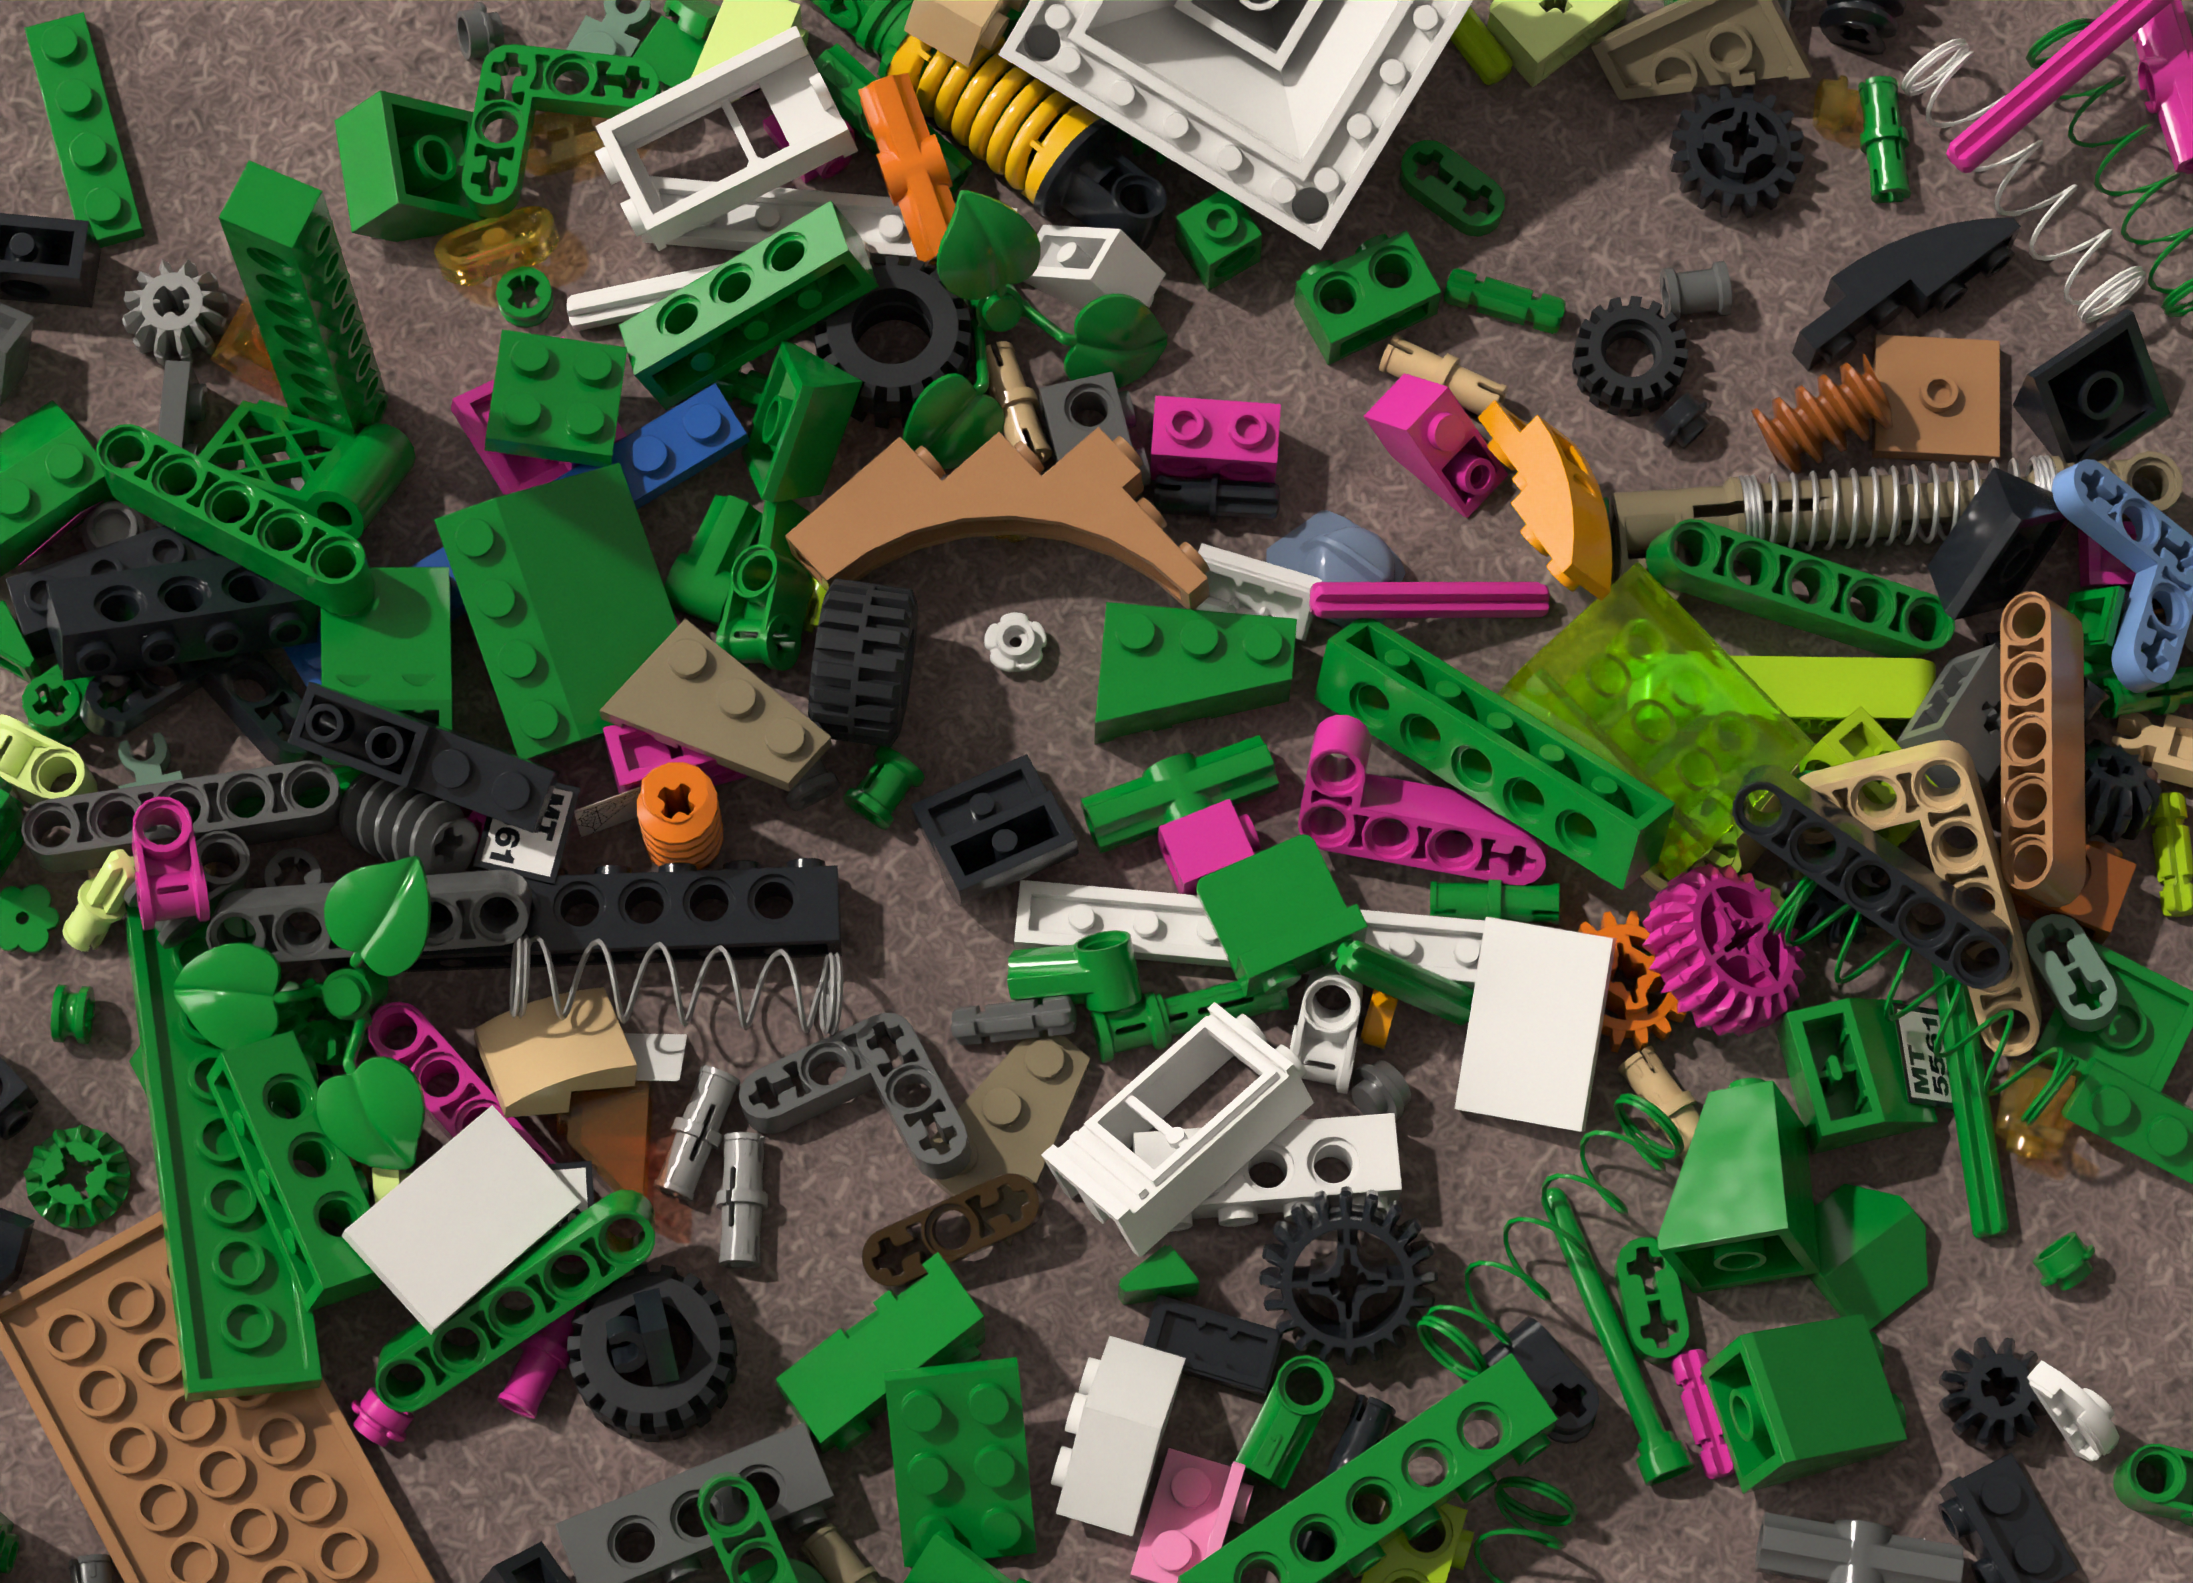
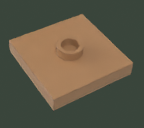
M1876 334L1873 341V370L1891 406L1893 427L1886 430L1872 418V458L1967 463L1975 460L1977 463L1987 464L1992 459H1995L1998 462L2000 457V341Z

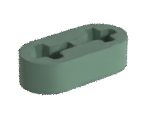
M2050 914L2039 918L2030 927L2026 940L2027 952L2034 972L2063 1019L2071 1027L2088 1032L2105 1028L2113 1021L2118 1011V992L2114 979L2082 927L2074 919L2063 914ZM2054 935L2059 942L2069 940L2067 952L2071 964L2064 967L2057 954L2053 951L2042 954L2046 950L2045 938ZM2081 979L2091 994H2097L2102 991L2099 995L2100 1007L2091 1011L2085 1003L2074 1006L2078 1002L2074 981Z

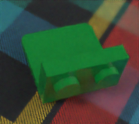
M1298 835L1203 876L1197 883V896L1246 999L1263 991L1266 995L1285 990L1301 979V974L1322 965L1325 969L1334 968L1339 958L1337 949L1343 942L1352 943L1356 940L1365 942L1368 925L1358 904L1346 907L1314 839L1308 835Z

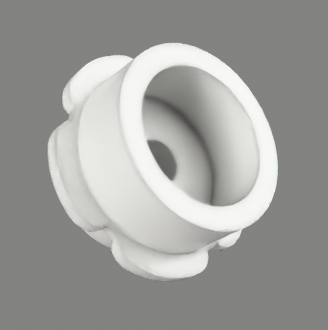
M1017 612L1005 614L1001 617L998 624H991L984 637L985 648L991 652L990 661L998 669L1006 672L1028 671L1036 667L1043 658L1041 650L1047 644L1046 632L1042 625L1036 621H1029L1027 615ZM1017 637L1021 639L1022 643L1019 647H1013L1009 643L1010 640Z

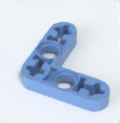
M2085 459L2056 474L2052 485L2053 498L2059 511L2070 522L2136 573L2112 649L2111 661L2113 670L2122 685L2132 692L2143 693L2171 680L2178 665L2193 615V537L2103 464L2095 460ZM2122 513L2131 519L2136 530V541L2127 534L2122 522ZM2152 597L2161 604L2166 616V625H2163L2157 619L2152 607Z

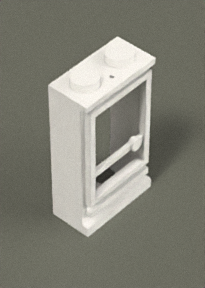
M796 26L595 126L605 147L595 151V154L611 185L621 180L623 181L630 199L620 204L634 233L639 237L648 232L658 251L666 248V243L841 155L845 158L858 151L844 119H842ZM760 87L790 145L764 159L757 157L730 103ZM722 107L749 160L747 167L665 208L636 149Z
M1215 1002L1207 1008L1210 1012L1209 1016L1203 1018L1084 1123V1126L1079 1131L1076 1130L1070 1135L1069 1140L1059 1148L1053 1144L1042 1154L1043 1159L1063 1192L1071 1199L1079 1193L1087 1208L1101 1223L1104 1224L1109 1218H1112L1129 1247L1138 1257H1142L1314 1103L1301 1079L1307 1074V1071L1296 1055L1282 1044L1276 1049L1272 1048L1267 1044V1039L1263 1032L1249 1017L1241 1014L1235 1019ZM1233 1056L1260 1076L1189 1140L1181 1127L1172 1128L1163 1120L1167 1114ZM1155 1127L1166 1136L1170 1147L1178 1150L1154 1170L1129 1149L1133 1145V1133L1148 1132Z

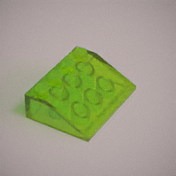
M1639 562L1611 585L1610 593L1602 601L1597 598L1525 663L1497 693L1512 704L1676 803L1659 862L1655 864V867L1669 881L1690 868L1736 824L1732 815L1733 801L1744 776L1752 768L1761 765H1775L1789 772L1816 745ZM1756 790L1749 794L1751 804L1754 806L1769 791Z

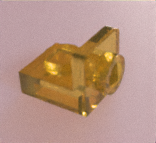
M2012 1060L2009 1063L2005 1081L2028 1063ZM2035 1066L2002 1091L1994 1124L1995 1138L2007 1141L2006 1151L2025 1158L2043 1159L2045 1152L2055 1154L2064 1145L2066 1132L2063 1131L2066 1118L2060 1112L2073 1091L2076 1076L2071 1075L2032 1126H2027L2026 1122H2021V1116L2052 1077L2054 1070Z

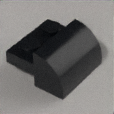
M1028 754L911 804L913 816L939 865L942 879L959 907L1079 854L1078 843L1051 790L1047 791Z

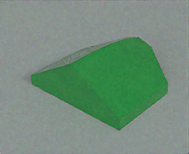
M1844 1183L1814 1206L1821 1273L1809 1274L1807 1276L1840 1317L1863 1314L1870 1331L1928 1286L1926 1227L1914 1209L1901 1196Z

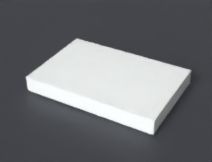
M1486 917L1455 1109L1579 1132L1585 1131L1617 938Z
M492 1105L344 1230L342 1237L432 1335L575 1211L581 1201Z

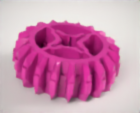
M1709 863L1703 867H1696L1687 874L1682 872L1667 883L1668 886L1658 892L1655 899L1649 903L1650 915L1642 922L1645 929L1650 933L1642 946L1655 957V961L1648 970L1659 973L1665 982L1661 993L1671 992L1678 1000L1677 1013L1691 1011L1697 1028L1708 1025L1712 1026L1718 1036L1734 1033L1740 1037L1744 1034H1752L1761 1027L1766 1028L1781 1018V1014L1786 1012L1793 1002L1800 997L1798 985L1806 976L1798 965L1806 954L1797 946L1788 947L1785 944L1786 927L1779 935L1774 936L1773 931L1768 932L1767 926L1780 909L1770 900L1771 888L1758 890L1755 887L1754 877L1751 873L1739 876L1730 864L1716 868ZM1795 928L1792 929L1790 936V940L1792 942L1794 937L1799 932V930Z

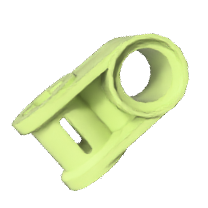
M0 714V777L12 785L13 789L9 794L35 805L47 799L98 792L94 776L76 751L43 736L32 727L15 718ZM66 773L77 774L75 782L69 789L57 793L50 792L51 785L57 777Z

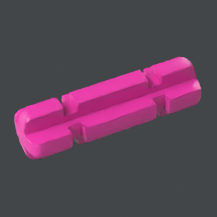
M1689 1350L1674 1356L1671 1368L1677 1386L1683 1385L1684 1388L1680 1396L1695 1444H1701L1703 1449L1699 1457L1705 1476L1709 1479L1723 1478L1734 1474L1735 1470L1727 1443H1725L1722 1435L1723 1432L1700 1370L1709 1361L1704 1350Z

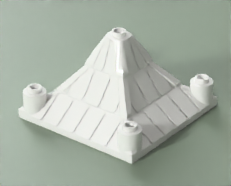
M1030 0L998 55L1321 250L1473 0Z

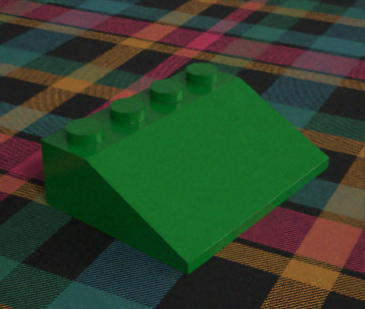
M620 462L499 496L434 519L517 755L529 761L537 762L604 738L603 728L614 724L602 720L599 710L678 627Z

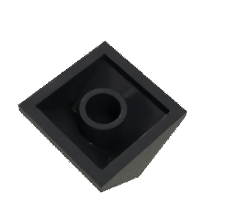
M2125 309L2028 373L2012 405L2052 456H2059L2066 463L2075 464L2085 459L2101 460L2170 414L2135 314L2128 309Z
M1993 467L1928 565L1944 612L1949 617L1957 620L2005 608L2015 596L2021 593L2069 522L2059 511L2051 491Z

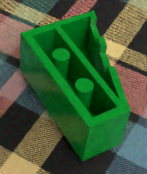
M1106 602L1094 745L1114 741L1116 737L1148 730L1155 732L1172 728V725L1206 717L1213 719L1289 702L1297 619Z
M939 1252L922 1264L928 1272L927 1276L897 1296L893 1290H888L873 1302L877 1308L876 1311L847 1331L844 1328L838 1329L776 1378L778 1391L801 1424L805 1423L810 1437L822 1454H825L835 1446L840 1453H844L861 1443L873 1432L869 1422L888 1410L884 1371L975 1362L982 1356L978 1347L985 1343L984 1315Z

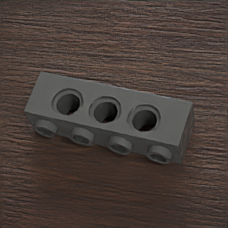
M805 1423L556 1523L557 1532L577 1583H651L661 1578L664 1579L665 1583H682L702 1573L703 1567L701 1562L717 1556V1551L709 1534L703 1537H691L681 1530V1521L690 1509L698 1507L699 1491L705 1481L715 1474L723 1472L738 1473L748 1479L751 1484L760 1481L769 1482L779 1489L778 1501L772 1508L766 1510L775 1531L788 1527L790 1534L796 1535L826 1522L828 1518L825 1511L836 1507V1503ZM726 1486L714 1493L710 1501V1509L717 1514V1520L729 1523L737 1521L743 1516L747 1510V1507L742 1502L745 1493L743 1490L734 1486ZM634 1532H644L655 1539L652 1554L646 1560L639 1563L627 1562L619 1556V1546L622 1540ZM762 1548L750 1549L742 1557L748 1556Z

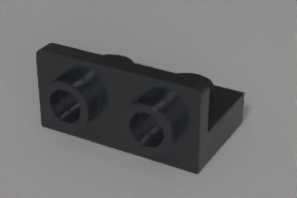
M2012 1452L1963 1478L1959 1476L1949 1481L1939 1491L1945 1502L1939 1504L1938 1509L1946 1528L1956 1540L1965 1537L1978 1560L1971 1564L1977 1583H2057L2078 1570Z

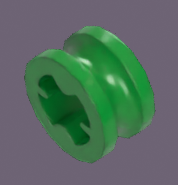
M521 266L513 268L505 273L497 284L496 297L501 315L507 322L516 327L529 328L537 326L545 321L553 310L554 298L550 282L543 272L534 267ZM528 285L536 287L535 294L538 302L536 305L527 308L526 303L523 302L522 309L514 307L513 290L523 286L524 292H527Z
M58 984L54 992L51 1008V1036L53 1042L64 1043L69 1036L75 1037L79 1044H88L90 1042L95 1012L93 987L82 986L79 992L73 993L68 985Z

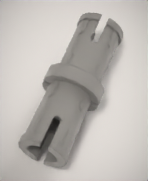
M707 1065L700 1068L699 1078L683 1117H676L670 1130L675 1136L659 1176L653 1184V1187L657 1190L685 1201L693 1200V1193L711 1149H719L723 1136L718 1131L736 1087L738 1088L741 1082L737 1077Z
M751 1132L727 1133L723 1139V1189L716 1194V1207L722 1210L719 1265H724L726 1268H758L761 1266L760 1228L762 1211L768 1208V1194L762 1191L765 1136Z

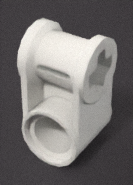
M1322 965L1309 975L1305 985L1298 1025H1294L1290 1050L1301 1061L1307 1071V1074L1301 1079L1336 1085L1337 1092L1347 1094L1358 1037L1355 1036L1363 998V984L1342 976L1338 973L1336 967L1325 969ZM1336 985L1348 993L1351 1001L1342 1009L1329 1010L1317 1001L1315 993L1324 986Z

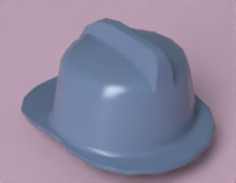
M1320 510L1266 549L1267 563L1317 577L1322 582H1402L1406 573L1401 559L1379 535L1361 528L1347 518L1328 510ZM1358 618L1325 619L1344 629ZM1373 618L1381 624L1385 620V618Z

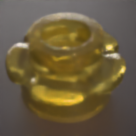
M1840 75L1838 80L1821 78L1814 97L1813 127L1830 129L1832 135H1838L1843 125H1853L1858 109L1859 92L1858 90L1848 88L1849 81L1847 76Z

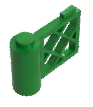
M243 400L198 455V457L216 466L218 464L244 460L248 468L233 471L223 470L349 534L356 540L364 533L411 471L416 459L414 447L409 438L391 425L374 423L366 426L359 434H354L341 428L296 416L292 411H289L288 407L259 400L257 404ZM250 425L274 432V434L247 439L243 432ZM319 445L332 450L305 456L300 448ZM285 451L290 459L262 464L258 456ZM300 476L305 482L300 491L274 484L275 481Z

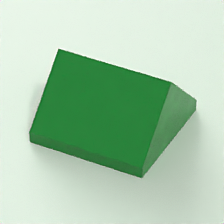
M781 340L750 426L748 432L750 442L745 444L741 451L761 499L773 503L822 495L863 382L796 344Z

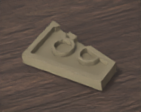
M1678 0L1595 39L1591 46L1619 100L1692 92L1695 87L1732 83L1733 87L1756 84L1757 80L1789 77V80L1811 78L1813 68L1778 0Z
M686 619L599 710L600 717L604 721L620 727L626 724L654 735L656 741L678 748L680 745L716 759L717 764L786 791H790L832 746L829 734Z
M1043 1030L1042 1037L1021 1039L957 1110L965 1125L972 1149L970 1162L955 1177L944 1180L930 1179L951 1197L1007 1173L1027 1176L1038 1185L1046 1165L1042 1154L1055 1144L1089 1068L1090 1058L1065 1036H1049L1048 1030ZM939 1132L930 1139L932 1148H935L939 1155L946 1154L951 1150L949 1144L943 1141ZM1007 1185L1002 1189L1004 1200L1001 1203L988 1209H982L981 1200L978 1197L973 1199L971 1204L982 1216L985 1227L994 1233V1228L987 1220L1000 1214H1011L1015 1221L1023 1218L1021 1206L1029 1202L1026 1192H1013L1010 1186ZM1015 1236L1003 1242L1011 1248Z

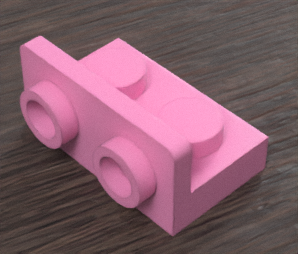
M1168 1448L1130 1578L1146 1583H1177L1180 1575L1222 1548L1230 1521L1243 1524L1254 1486L1242 1482L1246 1465L1233 1461L1230 1467Z

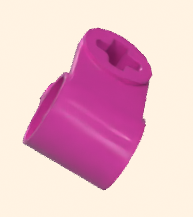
M155 797L146 800L138 807L133 817L132 851L136 869L135 885L143 930L154 929L156 922L196 916L199 922L210 921L206 880L202 863H199L192 819L188 809L180 801L170 797ZM167 825L174 828L178 832L179 837L173 843L157 845L150 842L144 834L153 826Z

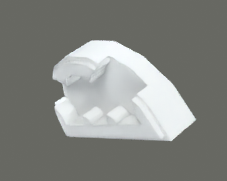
M2041 1360L2027 1377L2030 1381L2029 1385L2075 1455L2088 1461H2097L2101 1455L2109 1454L2118 1444L2120 1438L2114 1423L2110 1420L2115 1414L2112 1407L2094 1391L2088 1388L2081 1389L2063 1373Z

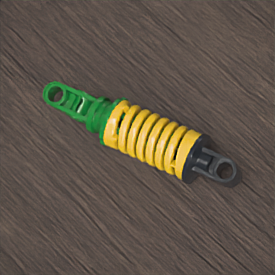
M810 0L823 10L833 23L845 28L856 37L855 40L858 46L867 53L875 52L882 58L877 73L880 79L890 75L908 73L923 115L934 118L937 126L943 131L952 132L956 142L969 147L973 156L977 159L987 161L988 166L995 174L1005 175L1009 185L1014 189L1023 191L1021 194L1029 199L1034 205V209L1043 217L1052 216L1065 208L1087 227L1121 229L1143 252L1151 246L1167 203L1164 187L1155 178L1147 175L1113 147L1118 136L1117 126L1079 103L1076 104L1074 100L999 56L998 54L1005 44L1004 36L1001 37L992 51L983 47L969 67L904 31L914 0Z

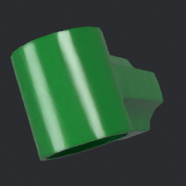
M715 495L688 553H680L667 577L664 588L671 608L719 627L730 587L731 569L740 553L748 547L755 545L760 535L763 513L752 507L749 502L732 495Z
M1112 930L1094 933L1079 939L1073 945L1014 950L1008 957L1007 983L1010 998L1014 1001L1037 999L1038 1005H1043L1044 998L1068 996L1073 1004L1085 1003L1089 1011L1109 1012L1130 1007L1138 1003L1143 996L1131 934L1126 931Z
M1308 1355L1296 1356L1285 1362L1278 1371L1277 1378L1235 1459V1462L1246 1465V1474L1283 1492L1285 1491L1325 1410L1329 1407L1334 1393V1376L1324 1362L1319 1358ZM1296 1373L1311 1374L1318 1379L1322 1388V1396L1312 1405L1303 1406L1296 1404L1288 1397L1285 1382Z

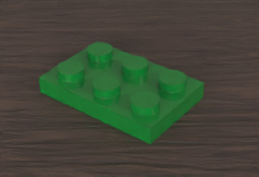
M1017 1357L884 1371L904 1568L914 1567L931 1538L939 1530L947 1532L982 1559L1037 1553Z

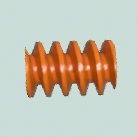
M668 762L652 769L642 779L641 792L637 798V817L641 827L644 846L650 860L658 867L668 863L680 862L697 866V870L707 868L718 856L724 842L719 801L711 779L699 767L685 762Z

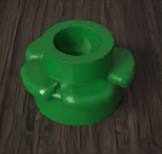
M2076 1232L2068 1233L2051 1243L2033 1260V1264L2043 1276L2040 1284L2044 1287L2057 1284L2061 1291H2065L2084 1280L2094 1269L2088 1261L2095 1253L2093 1244L2086 1246Z

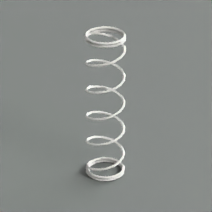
M1952 39L1938 46L1919 60L1903 79L1901 88L1907 96L1924 93L1927 89L1940 82L1931 95L1926 109V121L1930 126L1947 128L1965 121H1972L1981 117L2005 97L2003 96L1982 110L1954 122L1938 123L1932 119L1931 109L1942 88L1974 56V52H1969L1970 46L1964 39ZM1957 50L1933 75L1922 82L1914 84L1933 64ZM1938 77L1936 80H1934V81L1931 82L1930 84H1928V85L1922 87L1925 83H1927V82H1929L1930 80H1932V79ZM2043 140L2036 141L2027 148L1998 163L1975 168L1973 172L1987 171L1990 168L2006 165L2019 159L2007 173L1995 196L1994 209L2000 215L2018 216L2054 203L2041 219L2030 240L2029 254L2033 259L2043 261L2055 260L2058 257L2076 253L2091 246L2069 275L2064 289L2065 301L2068 304L2080 306L2077 316L2081 318L2083 323H2090L2100 319L2102 315L2123 304L2142 286L2147 273L2143 271L2141 266H2134L2106 281L2088 296L2086 300L2076 301L2069 296L2070 286L2079 270L2090 256L2112 235V229H2107L2094 238L2060 254L2040 256L2035 252L2034 244L2042 228L2064 201L2077 190L2078 185L2073 184L2051 198L2024 210L2004 211L2001 208L2000 198L2006 185L2021 165L2043 144ZM2104 298H2109V300H2108L2107 302H2105L2104 304L2100 305V306L2097 307V308H2094V307H2096ZM2113 303L2112 306L2108 307L2101 313H2098L2099 310H2101L2108 304Z

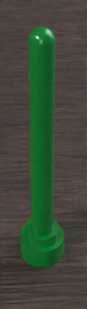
M1557 1187L1548 1188L1547 1200L1559 1227L1577 1238L1589 1250L1565 1192ZM1554 1232L1642 1442L1637 1445L1641 1456L1636 1459V1463L1646 1486H1654L1687 1473L1695 1467L1684 1440L1677 1441L1673 1431L1665 1430L1591 1253L1590 1258L1580 1256L1567 1244L1566 1238Z

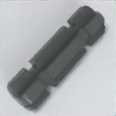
M1068 996L1044 998L1043 1005H1038L1037 999L987 1004L985 1011L982 1012L979 1005L960 1007L952 1012L951 1031L957 1043L962 1046L984 1043L986 1036H990L991 1042L1042 1037L1043 1030H1048L1049 1036L1071 1034L1076 1029L1077 1009Z

